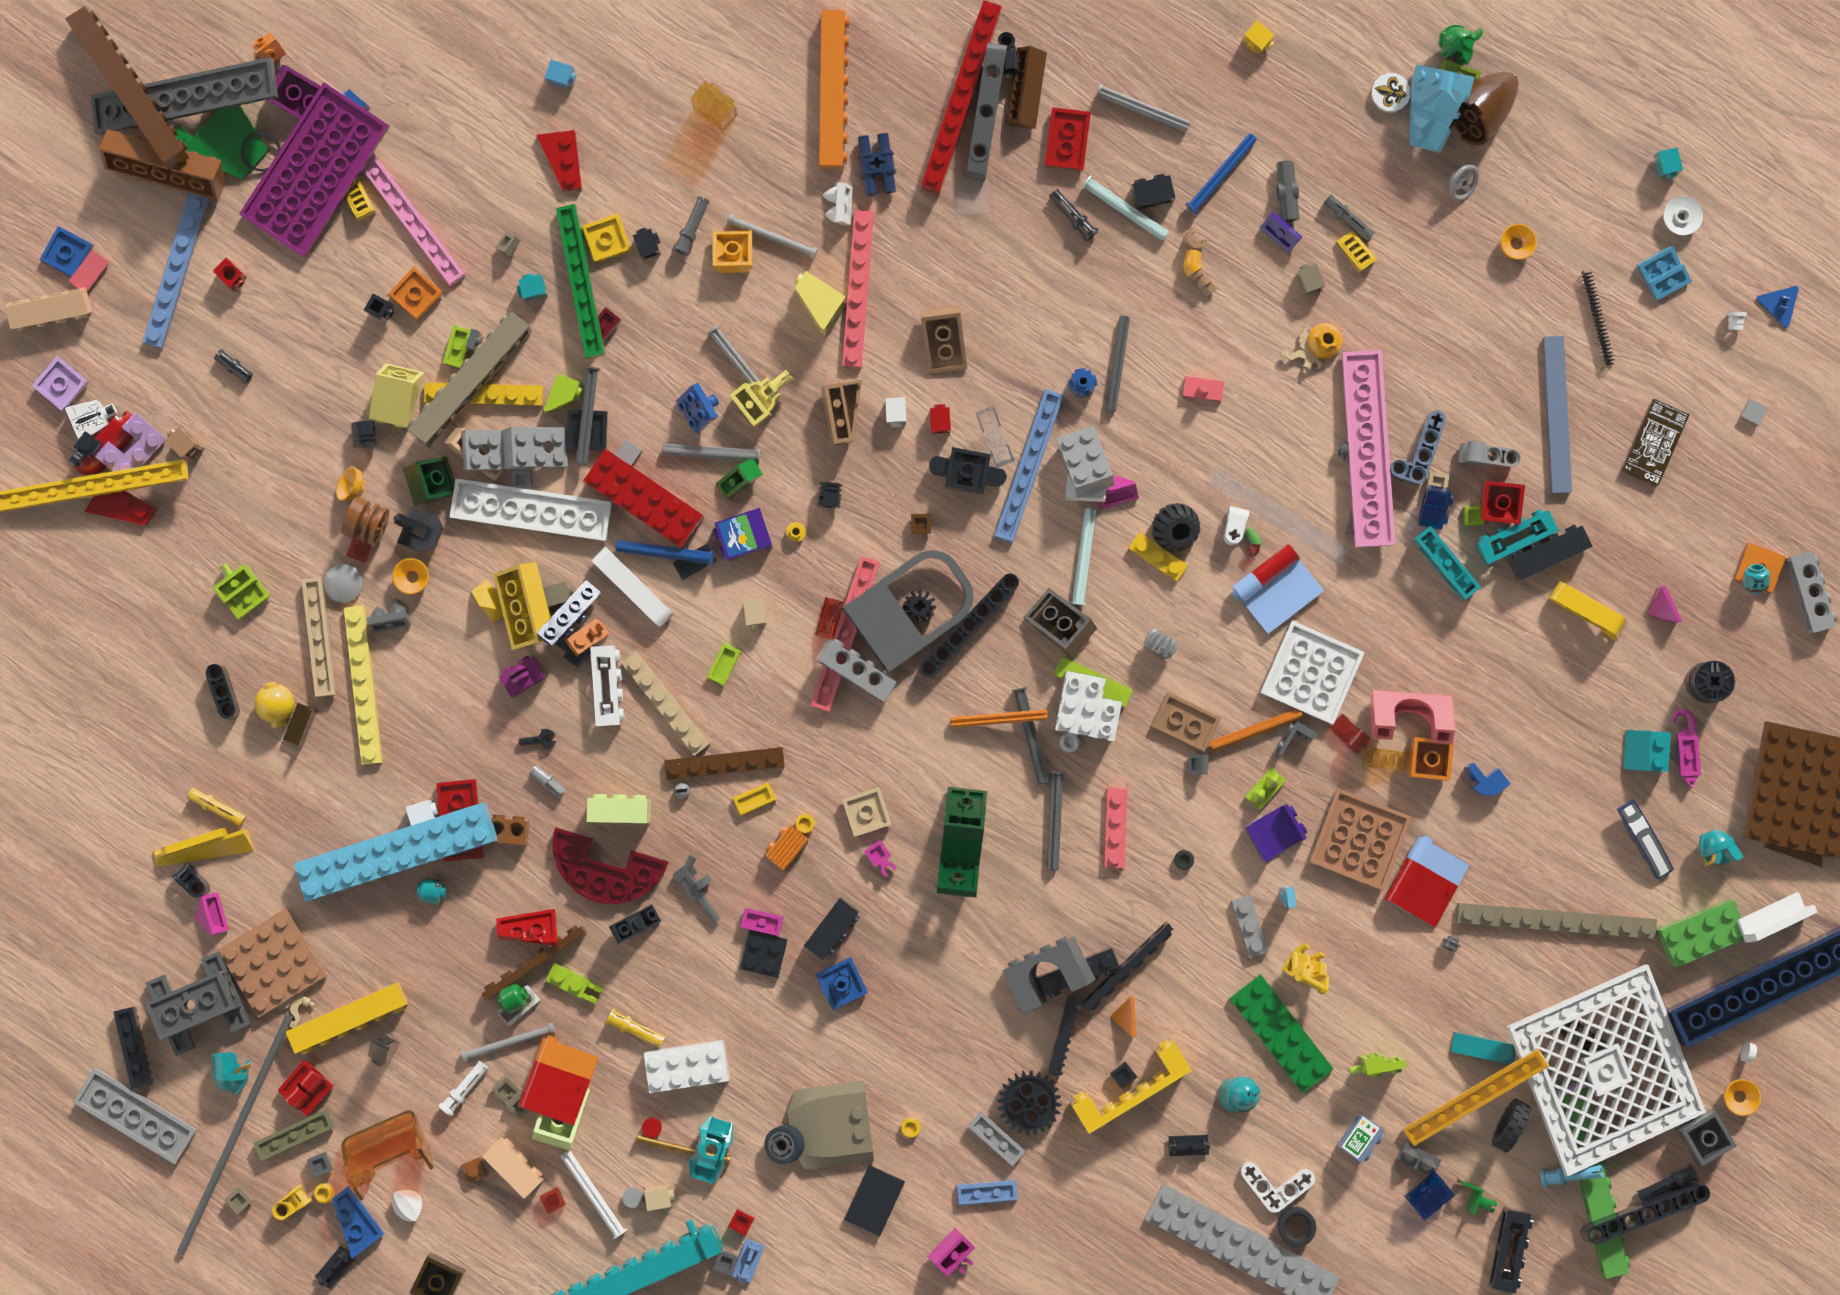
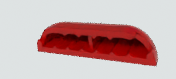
M124 411L119 419L114 417L95 437L103 443L96 454L108 441L122 452L134 439L122 427L132 416L129 411ZM95 455L92 459L86 456L79 467L73 465L76 471L86 476L99 474L107 467Z

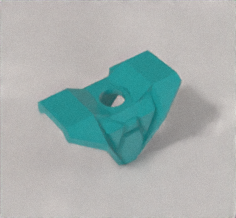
M709 1116L698 1128L700 1134L699 1142L694 1156L688 1160L690 1177L715 1184L725 1169L723 1159L726 1150L733 1144L734 1124ZM709 1144H714L717 1147V1153L714 1156H709L706 1153V1147Z

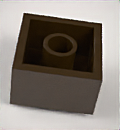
M430 1253L426 1257L409 1293L413 1295H455L466 1269Z

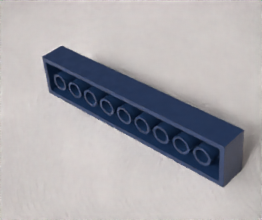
M1840 926L1667 1008L1666 1011L1681 1045L1689 1048L1839 976Z

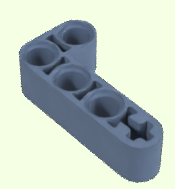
M1435 410L1426 416L1411 463L1398 459L1390 464V475L1393 479L1415 486L1426 480L1446 422L1445 414L1442 411ZM1437 416V420L1439 422L1434 425L1433 429H1428L1431 428L1434 423V420L1431 418ZM1426 434L1433 436V443L1425 441ZM1420 452L1427 455L1426 462L1420 461L1418 457ZM1398 464L1402 467V474L1394 472V465ZM1413 471L1420 472L1421 479L1419 481L1413 478Z

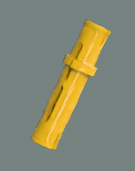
M192 788L189 792L187 799L202 806V809H208L237 824L239 827L245 821L246 815L213 799L212 795L207 796L195 788ZM202 798L215 806L213 807L200 799ZM219 808L225 810L226 812L232 814L233 816H230V815L226 814L225 812L219 810Z

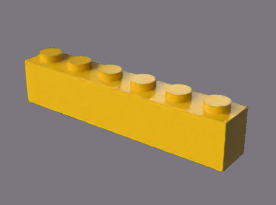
M398 982L286 1031V1035L294 1053L301 1052L303 1055L312 1051V1046L319 1044L321 1047L331 1043L330 1038L334 1036L340 1039L349 1035L348 1030L356 1028L358 1031L367 1027L368 1021L374 1019L376 1023L385 1019V1014L391 1011L393 1015L403 1011V1006L407 1005L408 1002Z

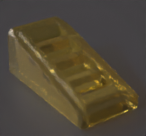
M1365 747L1362 767L1404 772L1406 752ZM1379 753L1382 754L1381 764H1379ZM1388 754H1390L1389 765H1387ZM1395 755H1398L1397 766H1394Z

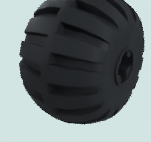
M1179 503L1166 505L1153 518L1152 534L1154 540L1165 550L1172 552L1184 551L1187 547L1190 548L1199 537L1198 534L1201 527L1198 515L1187 505Z

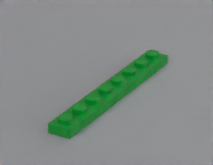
M571 204L558 207L556 212L584 355L586 359L604 356L606 353L577 206Z

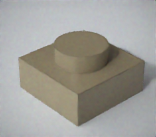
M506 231L495 248L510 256L517 249L521 240Z
M239 1186L224 1201L238 1215L253 1199Z

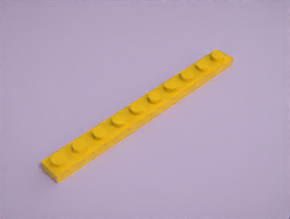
M181 459L0 491V512L189 480L187 461Z

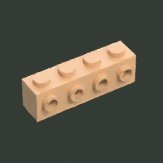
M86 287L10 302L4 306L10 329L17 328V331L27 330L31 325L43 327L48 325V322L55 320L56 323L66 322L70 317L82 319L87 317V314L92 310Z

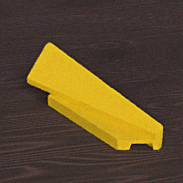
M220 828L162 847L159 850L153 851L157 866L160 867L185 863L186 861L192 862L248 853L253 851V846L247 829L228 834L226 828Z

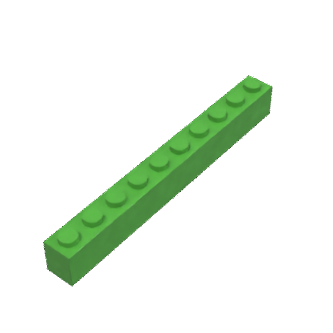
M1564 1079L1556 1080V1085L1562 1086ZM1570 1079V1082H1569L1568 1085L1573 1084V1083H1575L1576 1081ZM1588 1086L1582 1088L1579 1095L1586 1097ZM1565 1095L1562 1103L1569 1105L1572 1095ZM1578 1098L1574 1108L1581 1110L1585 1100ZM1590 1103L1587 1113L1591 1115L1593 1105ZM1561 1106L1565 1115L1567 1108ZM1573 1111L1569 1121L1576 1124L1579 1113ZM1585 1116L1582 1127L1588 1129L1592 1119ZM1569 1125V1128H1570L1571 1133H1572L1573 1130H1574V1127L1571 1126V1125ZM1580 1130L1576 1140L1583 1142L1587 1132ZM1592 1135L1590 1142L1597 1139V1136ZM1605 1160L1592 1165H1602L1603 1170L1595 1171V1173L1604 1172L1603 1178L1579 1180L1589 1223L1615 1213L1616 1202L1610 1194L1609 1189L1612 1188L1609 1177H1606L1605 1169H1607V1164ZM1609 1223L1608 1230L1611 1231L1612 1224ZM1594 1230L1591 1231L1592 1238L1594 1237V1234H1595V1233H1594ZM1623 1236L1612 1238L1600 1244H1594L1602 1277L1608 1279L1629 1274L1630 1260L1624 1253L1623 1248L1626 1247Z

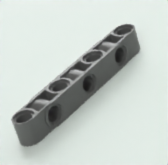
M987 43L966 172L967 179L985 181L1007 45ZM991 67L998 69L999 73L995 78H990L987 75V71ZM985 106L992 109V114L988 118L981 115V109ZM977 146L985 148L986 153L983 157L975 155L974 150Z

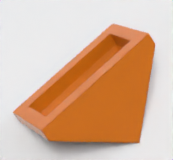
M1128 996L1110 1017L1131 1037H1136L1134 996Z

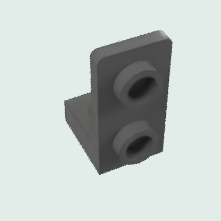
M1298 721L1294 722V724L1290 723L1285 731V734H1287L1285 740H1280L1275 748V751H1277L1276 756L1278 758L1282 757L1295 732H1298L1297 736L1304 741L1314 740L1318 733Z

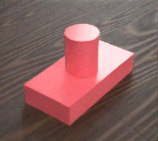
M1185 376L1182 396L1221 402L1224 381Z

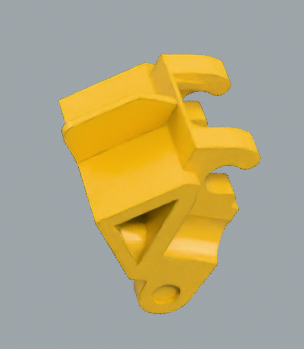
M1303 943L1295 948V952L1291 953L1282 970L1294 977L1296 981L1304 982L1316 989L1321 995H1324L1329 989V977L1326 973L1327 966L1323 962H1319V960L1324 958L1325 954L1317 952L1310 956L1304 953L1310 946Z

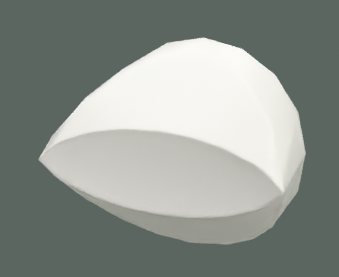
M401 1190L393 1194L392 1206L396 1215L408 1222L416 1221L423 1207L420 1195L412 1190Z

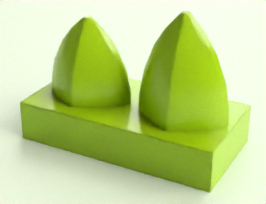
M1270 767L1245 795V798L1260 810L1286 780Z

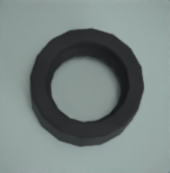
M1290 1207L1283 1211L1277 1223L1278 1233L1281 1238L1289 1245L1295 1247L1310 1243L1315 1237L1317 1230L1316 1221L1307 1210L1300 1207ZM1293 1215L1303 1216L1308 1222V1232L1301 1238H1292L1285 1230L1286 1221Z

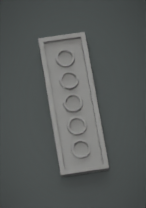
M98 1068L92 1070L73 1102L173 1164H177L197 1131V1128Z

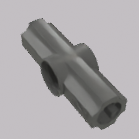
M1289 160L1277 162V198L1281 206V219L1285 222L1297 221L1300 219L1298 209L1299 188L1298 183L1295 181L1294 162Z

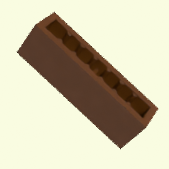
M1032 46L1018 47L1016 50L1018 72L1014 73L1012 77L1006 124L1018 128L1036 129L1047 52Z

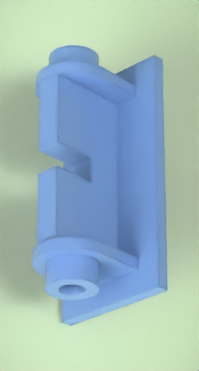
M746 1238L732 1276L736 1277L740 1282L746 1281L751 1283L765 1245Z

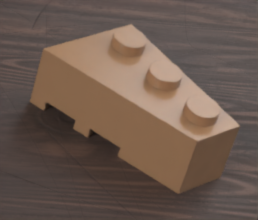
M862 380L824 385L821 388L831 447L848 445L854 441Z

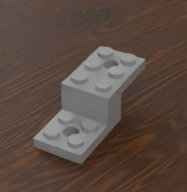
M509 427L504 430L462 431L464 470L512 471L528 467H568L566 427ZM545 442L551 446L549 453L543 448ZM480 445L485 446L487 449L485 456L479 452Z

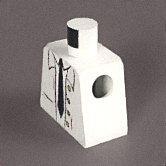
M97 400L65 408L78 440L84 431L96 437L109 423L108 418L118 414L113 404L103 407L101 402Z

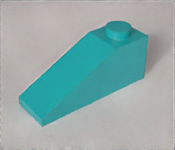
M1457 1032L1453 1034L1450 1052L1511 1064L1515 1060L1516 1050L1513 1043Z

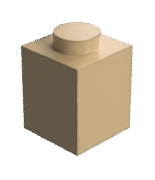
M764 600L743 602L746 626H751V629L763 628V624H767Z
M670 1185L646 1188L644 1190L647 1211L671 1207L672 1201H675L674 1189L670 1190Z

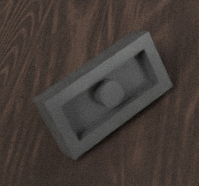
M395 599L391 605L389 614H386L382 608L377 606L372 611L371 616L367 618V624L372 633L411 626L406 608L398 599Z
M1406 1141L1396 1158L1432 1178L1442 1161Z

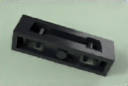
M1503 1208L1489 1286L1492 1289L1516 1294L1517 1289L1521 1286V1277L1519 1275L1520 1270L1525 1266V1257L1523 1255L1524 1250L1529 1245L1527 1234L1528 1229L1531 1230L1533 1225V1218H1531V1214L1527 1211ZM1509 1230H1511V1232L1518 1233L1515 1234L1511 1254V1260L1509 1265L1511 1266V1270H1509V1268H1505L1511 1238Z

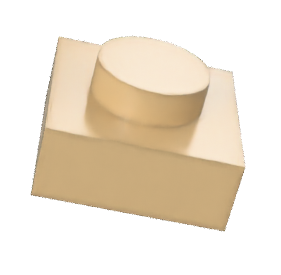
M1430 471L1426 492L1446 495L1450 475Z

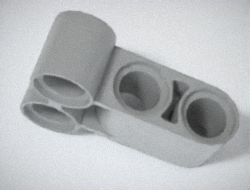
M1468 441L1467 443L1460 444L1458 464L1511 468L1520 463L1521 456L1514 449L1488 446L1483 442ZM1488 452H1491L1493 455L1492 461L1488 459ZM1507 454L1511 457V463H1508L1506 460Z

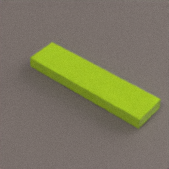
M1063 656L1054 672V675L1063 679L1065 671L1105 678L1103 698L1122 702L1121 706L1124 708L1133 692V689Z

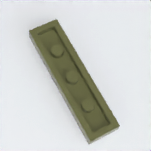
M325 1109L253 1144L260 1160L263 1161L334 1128L335 1124L328 1109Z

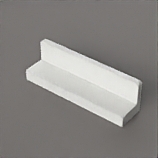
M1797 892L1738 919L1737 923L1745 943L1759 941L1817 913L1815 905L1804 906L1801 896Z

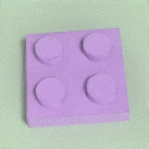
M56 356L32 386L64 412L65 408L72 403L89 381L62 358Z

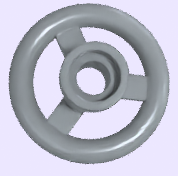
M1468 164L1452 173L1449 179V195L1453 200L1462 201L1473 193L1479 180V171L1476 166ZM1473 172V180L1469 186V178ZM1459 188L1464 189L1465 192L1463 194H1455V190Z

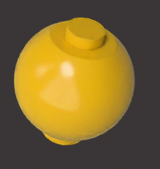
M276 682L266 683L265 687L259 690L255 697L254 706L258 716L264 721L270 722L272 728L287 725L286 719L294 711L295 700L287 687Z

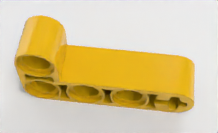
M1558 582L1548 598L1554 604L1598 627L1605 636L1617 641L1627 625V619L1623 615L1563 582Z

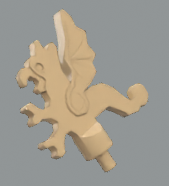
M1304 328L1302 333L1299 334L1300 339L1298 343L1302 350L1295 351L1291 356L1287 351L1281 353L1282 357L1288 360H1294L1298 357L1304 359L1305 361L1302 366L1304 369L1303 374H1306L1307 370L1310 371L1313 363H1316L1318 368L1324 365V363L1318 361L1320 358L1314 356L1308 348L1307 328Z
M310 988L305 989L276 1007L280 1010L290 1007L291 1014L295 1017V1021H292L290 1024L291 1028L297 1027L301 1017L298 1012L300 1004L306 1007L315 1006L311 1002L312 999L304 996V992L309 991Z

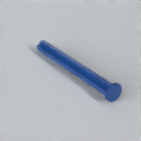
M1249 133L1191 202L1185 204L1192 213L1198 214L1200 206L1257 141L1254 135Z
M618 540L616 543L617 552L706 563L709 566H712L714 560L713 550L706 552Z

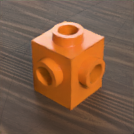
M271 32L259 37L252 45L255 50L253 55L257 60L270 57L274 60V64H276L280 58L286 55V52Z

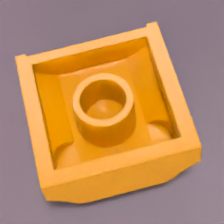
M752 230L713 231V270L720 273H745L751 270L753 266Z

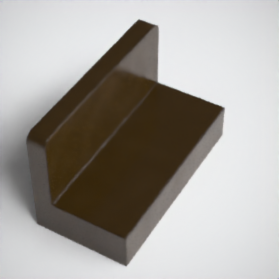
M297 703L283 740L303 747L317 710Z

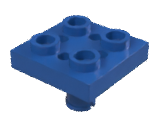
M698 382L691 385L676 400L678 408L683 412L695 434L702 432L718 417L713 408L719 404L718 398L714 394L707 397Z
M852 957L815 974L832 1010L868 993Z

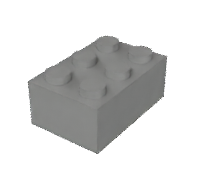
M1094 426L1056 438L1059 453L1077 498L1115 486L1113 473Z

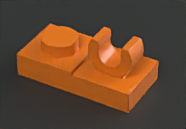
M596 618L568 637L565 642L578 657L607 637L609 633L601 621Z

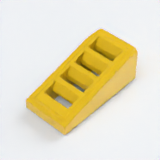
M357 178L352 186L357 184L358 188L348 192L346 198L356 219L361 221L376 213L360 179ZM361 191L362 194L351 198L353 194ZM364 198V201L356 205L354 204V202ZM366 204H367V206H368V207H366V208H364V209H362V210H360V211L357 210L358 208H360V207H362V206H364V205H366Z
M1353 230L1336 241L1358 273L1377 260ZM1352 237L1354 241L1346 246L1344 242ZM1357 244L1358 247L1351 252L1349 249ZM1361 250L1363 253L1356 258L1354 254ZM1366 256L1367 260L1360 263L1359 260Z

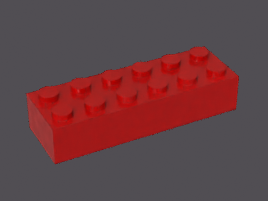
M606 448L583 480L587 485L680 548L685 547L704 519L703 514Z

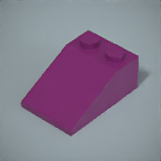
M281 65L275 76L278 98L266 101L300 119L321 86L290 67Z

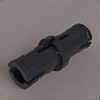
M219 350V355H215L214 360L225 366L229 373H234L244 383L249 381L245 375L249 378L253 376V373L242 366L238 359H233L224 350Z

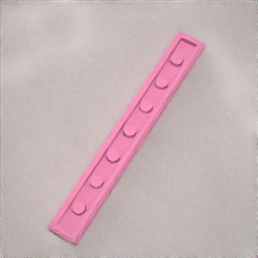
M373 153L362 171L450 287L466 276Z

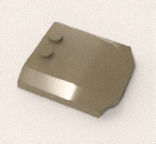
M864 1080L796 1089L794 1091L787 1111L789 1125L796 1127L804 1138L805 1147L798 1160L805 1170L874 1161Z

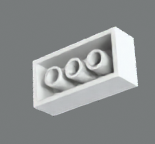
M724 1040L658 1049L644 1053L649 1093L730 1080Z

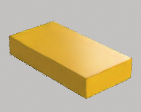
M769 782L732 798L740 816L776 801Z

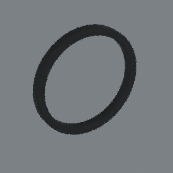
M255 132L247 136L243 141L241 146V156L243 161L249 168L255 171L264 172L267 171L268 168H255L247 162L244 156V146L246 142L255 135H266L275 141L278 147V152L280 151L281 147L277 139L271 134L266 132Z

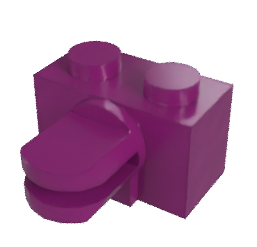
M527 655L518 661L519 665L514 668L509 666L501 671L502 675L499 676V679L510 697L514 698L547 678L535 657Z

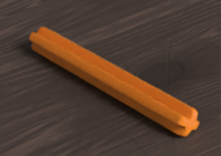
M1044 709L951 717L950 724L952 728L1042 721L1048 719V712Z
M1294 709L1211 740L1209 742L1212 752L1261 735L1303 718V714L1300 710Z

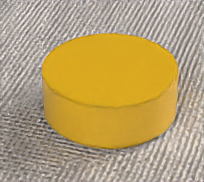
M802 814L797 817L795 827L800 833L807 834L814 829L815 821L812 816Z
M909 1117L901 1123V1132L905 1137L914 1138L920 1133L921 1126L917 1119Z

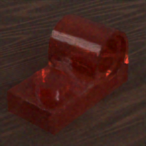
M1341 714L1334 724L1329 726V729L1356 755H1359L1372 741L1367 733L1355 726L1344 714Z

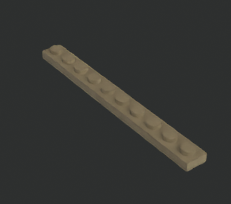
M1458 903L1456 923L1650 939H1656L1657 919L1467 903Z

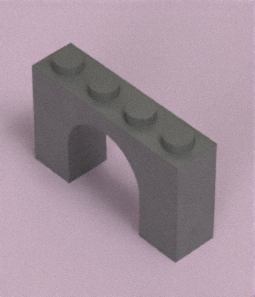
M1066 936L1055 941L1056 945L1051 947L1050 944L1039 948L1040 952L1036 954L1034 951L1029 952L1023 956L1024 959L1021 961L1016 958L1008 962V967L1002 970L1023 1014L1047 1002L1036 977V970L1040 962H1049L1057 966L1064 975L1071 992L1085 987L1096 980L1075 937L1069 939Z

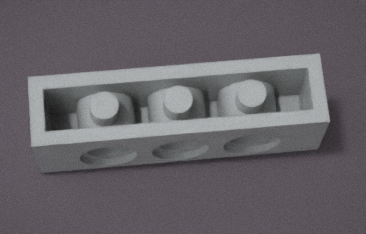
M1814 551L1786 558L1785 561L1807 634L1836 627L1835 622H1837V618L1829 604L1831 603L1830 595L1825 591V578L1818 568V556L1814 554ZM1804 568H1807L1810 571L1809 578H1806L1804 576ZM1810 587H1813L1816 591L1814 597L1809 594ZM1816 606H1819L1822 610L1820 616L1815 613Z
M835 638L833 641L827 639L815 660L872 697L885 702L896 684V681L892 679L893 675L885 670L880 672L876 669L877 665L868 659L866 662L859 658L861 655L852 649L850 651L843 648L844 644ZM839 653L844 655V662L838 664L836 661V656ZM858 663L861 671L855 675L852 669ZM872 674L877 676V682L874 685H871L869 682V677Z

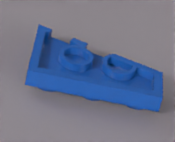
M350 1186L332 1198L344 1232L345 1241L350 1250L351 1259H353L385 1233Z

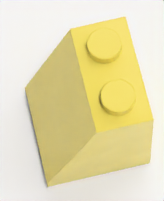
M805 271L803 275L800 274L795 280L796 294L820 332L826 335L846 305V297Z
M385 364L375 374L369 419H373L376 423L394 424L397 428L408 427L414 416L424 372Z

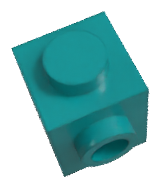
M1678 147L1658 151L1654 155L1659 178L1673 179L1678 177L1677 174L1683 171Z
M526 274L522 276V279H518L519 285L516 286L518 296L522 297L525 302L548 296L544 277L541 274Z

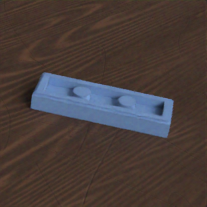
M1016 1180L957 1185L958 1206L1018 1201Z

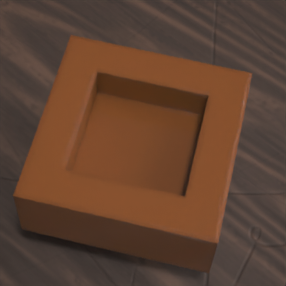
M481 1157L461 1164L467 1183L487 1176Z

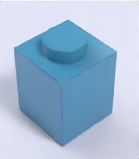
M551 59L545 80L547 83L570 89L571 84L574 85L577 74L573 66Z

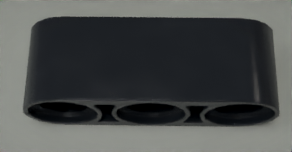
M219 664L209 665L205 673L218 714L224 719L232 720L237 718L240 714V707L226 667ZM215 668H219L221 671L218 678L213 676ZM224 686L227 689V693L224 697H221L219 689ZM228 705H231L233 708V713L230 716H227L225 713V708Z

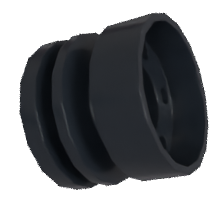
M1715 660L1698 663L1690 668L1686 674L1685 686L1690 697L1697 702H1718L1728 698L1733 692L1735 677L1731 668L1725 663ZM1710 678H1715V680H1714V684H1715V685H1711V684H1710V683L1712 682V680H1711Z

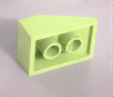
M587 1089L575 1125L539 1114L532 1139L570 1151L590 1089Z

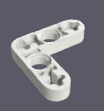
M1245 1162L1240 1169L1242 1177L1266 1208L1273 1213L1281 1211L1308 1190L1315 1182L1314 1174L1308 1169H1302L1277 1189H1274L1253 1162ZM1248 1166L1250 1168H1255L1253 1170V1173L1256 1177H1258L1259 1174L1261 1175V1177L1257 1178L1253 1182V1184H1251L1250 1181H1253L1254 1179L1249 1174L1245 1175V1173L1247 1172L1245 1168ZM1302 1174H1310V1177L1308 1178L1309 1183H1306L1305 1181L1302 1182L1300 1186L1303 1188L1299 1190L1298 1186L1293 1181L1296 1179V1181L1299 1183L1303 1179L1301 1176ZM1259 1182L1267 1183V1190L1263 1193L1258 1192L1256 1189ZM1288 1185L1295 1187V1194L1292 1196H1287L1284 1193ZM1271 1190L1274 1192L1270 1194L1274 1200L1279 1199L1277 1202L1279 1206L1276 1208L1269 1206L1271 1201L1267 1197L1265 1200L1263 1199Z

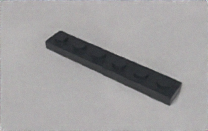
M1165 921L1119 965L1120 967L1116 968L1117 972L1110 974L1081 1002L1082 1007L1087 1012L1090 1010L1094 1011L1101 1004L1100 1000L1104 996L1108 997L1114 992V986L1119 982L1123 983L1129 977L1128 973L1133 968L1137 969L1143 964V958L1147 955H1152L1158 949L1157 945L1161 941L1165 942L1171 937V931L1174 930L1172 926Z

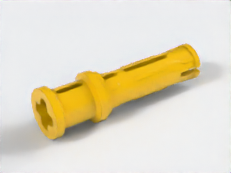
M612 1009L605 1023L607 1026L611 1025L620 1029L621 1033L628 1032L659 1048L665 1036L632 1021L630 1016L625 1017L615 1012V1009Z

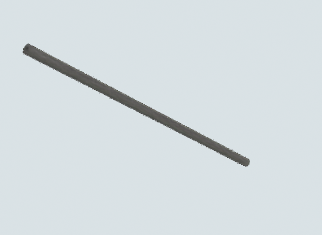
M286 1013L191 1219L177 1250L181 1254H185L286 1035V1031L294 1017L291 1014Z

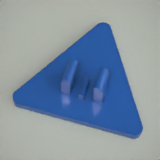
M1794 286L1759 295L1756 300L1784 328H1787L1790 325L1799 287Z

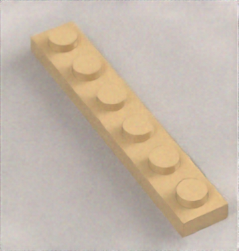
M323 577L301 579L315 697L336 695Z
M638 651L622 662L625 669L694 756L710 744Z

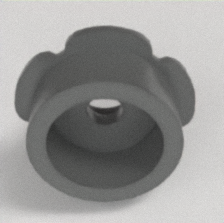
M1341 441V445L1337 446L1338 457H1342L1343 460L1349 458L1348 442L1344 443V441Z
M1452 936L1443 938L1442 947L1452 952H1457L1458 947L1461 948V945L1458 944L1459 940Z

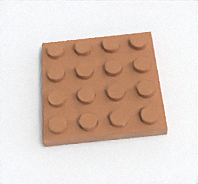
M1337 788L1309 862L1384 891L1412 817Z
M288 908L283 909L218 949L258 1018L328 976Z

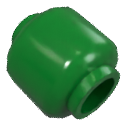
M514 984L502 989L497 1000L503 1011L506 1010L508 1013H513L526 1007L529 995L525 988Z

